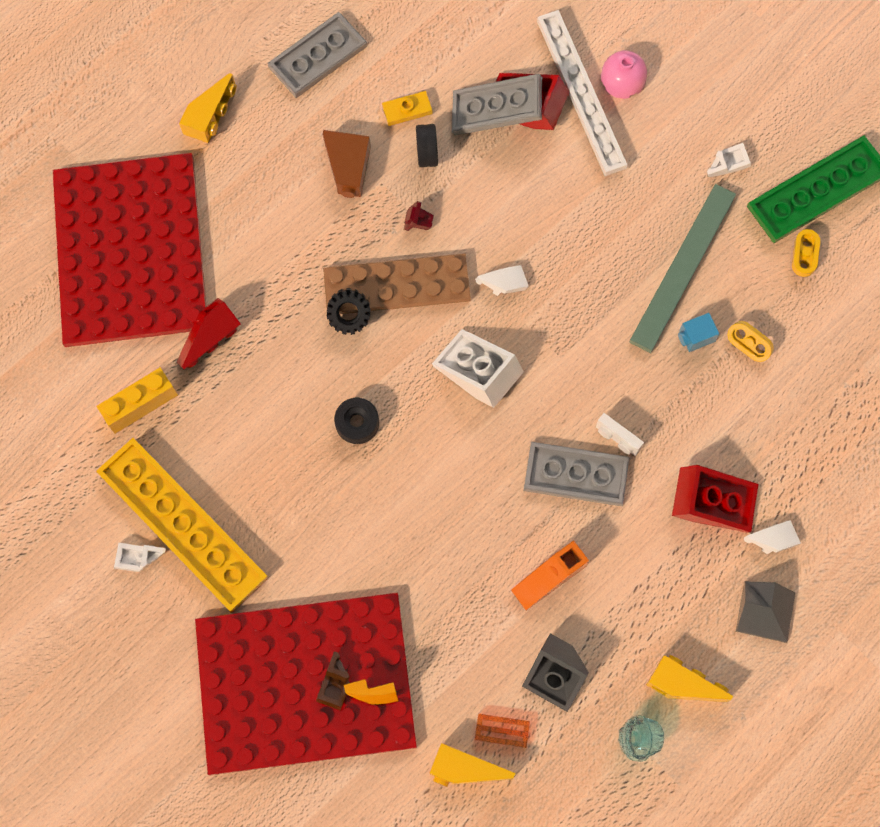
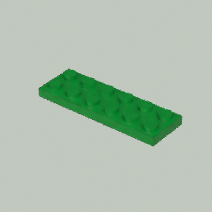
M863 135L747 204V208L771 241L776 243L880 181V155L866 136Z

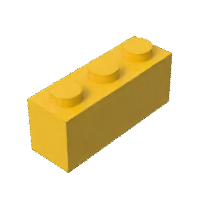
M161 367L96 407L107 425L116 434L175 398L178 394Z

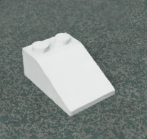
M463 329L459 331L432 363L433 367L474 398L493 408L524 372L515 354Z

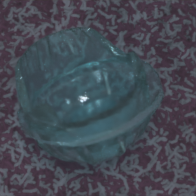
M636 715L627 720L619 729L618 742L627 758L632 761L642 762L661 751L664 744V732L657 721L642 715Z

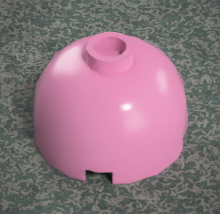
M623 50L615 52L607 58L602 67L601 82H603L607 93L616 98L626 99L630 98V95L639 94L646 84V64L638 54L632 51Z

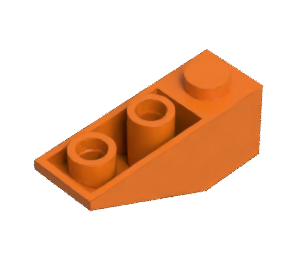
M573 540L518 583L511 591L527 611L586 568L589 560Z

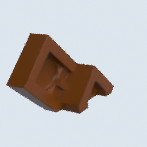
M334 651L316 702L341 710L346 697L344 685L350 684V676L345 671L338 652Z

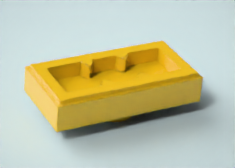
M426 91L382 103L388 126L433 114Z

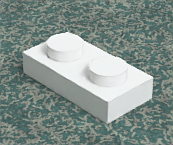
M605 413L598 419L596 428H598V432L608 440L610 438L613 439L626 454L632 453L634 456L638 454L644 444L642 440Z

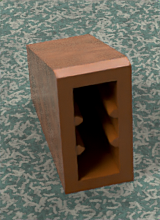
M323 130L324 144L338 194L347 198L361 197L371 149L370 136Z

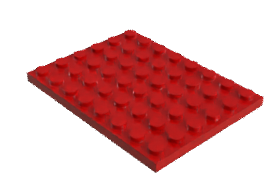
M192 153L54 169L53 186L63 346L73 347L190 332L199 312L206 308L194 158Z
M398 593L195 619L207 775H219L417 748ZM334 651L338 652L340 661L350 676V683L366 680L368 689L394 683L398 701L392 703L369 704L346 694L341 710L316 702Z

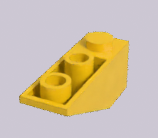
M227 74L188 104L179 122L183 135L209 143L211 137L216 135L218 122L227 112V103L230 97H234L237 85L235 84L233 74Z
M664 655L660 659L646 684L668 699L729 702L733 698L728 693L729 689L718 682L710 683L705 680V674L694 668L690 671L682 666L683 662L673 655H669V657Z

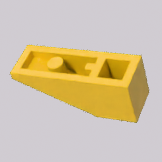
M443 743L439 747L429 773L434 776L433 782L448 787L449 783L457 785L513 780L515 776L514 772Z

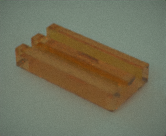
M478 714L475 741L527 748L530 721ZM482 721L524 726V730L518 731L482 725ZM481 731L522 737V741L482 736Z

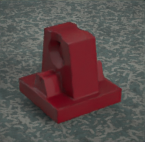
M417 201L406 212L404 230L409 231L411 228L429 230L432 227L434 215L422 209V203Z

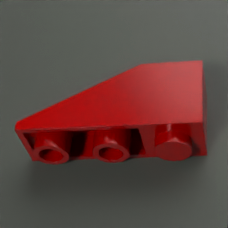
M217 298L199 312L176 362L182 369L195 366L200 360L199 357L204 353H210L218 347L219 341L224 337L232 336L237 331V327L241 325L224 301Z

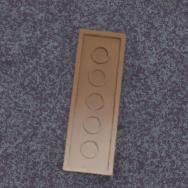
M466 254L323 268L326 307L334 293L337 294L339 290L342 289L344 291L346 288H351L353 291L356 289L359 290L360 294L363 293L370 303V311L471 301ZM345 303L339 309V314L358 313L357 307L352 303Z

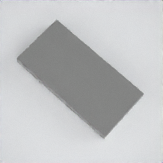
M338 12L267 64L269 69L297 98L365 49L367 42Z
M540 74L453 90L452 133L454 135L542 120V77Z
M531 442L523 491L622 507L629 457Z

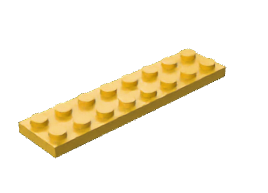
M134 438L130 439L96 470L107 484L231 613L269 578Z

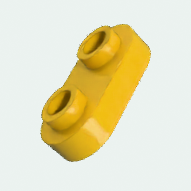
M810 229L800 231L794 241L792 269L801 277L812 275L818 266L820 237L815 231ZM803 242H808L810 246H804ZM800 264H806L807 268H802Z
M738 321L728 330L729 341L754 361L763 362L772 355L774 351L772 341L749 323ZM739 329L744 330L746 335L742 336L739 333ZM758 345H764L765 351L760 350Z

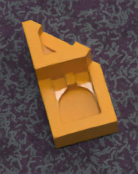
M366 680L344 685L347 695L369 704H386L398 701L394 683L368 689Z

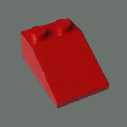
M499 73L496 82L534 74ZM540 74L542 77V120L521 123L520 125L532 129L554 130L569 91L560 75Z
M700 465L680 467L672 516L690 522L751 533L759 484Z

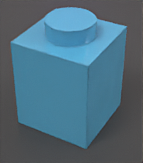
M710 313L682 323L679 330L680 333H678L681 344L686 346L689 352L716 342L719 336Z

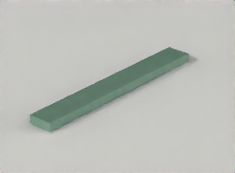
M717 184L714 185L629 343L649 353L652 352L729 210L736 193Z

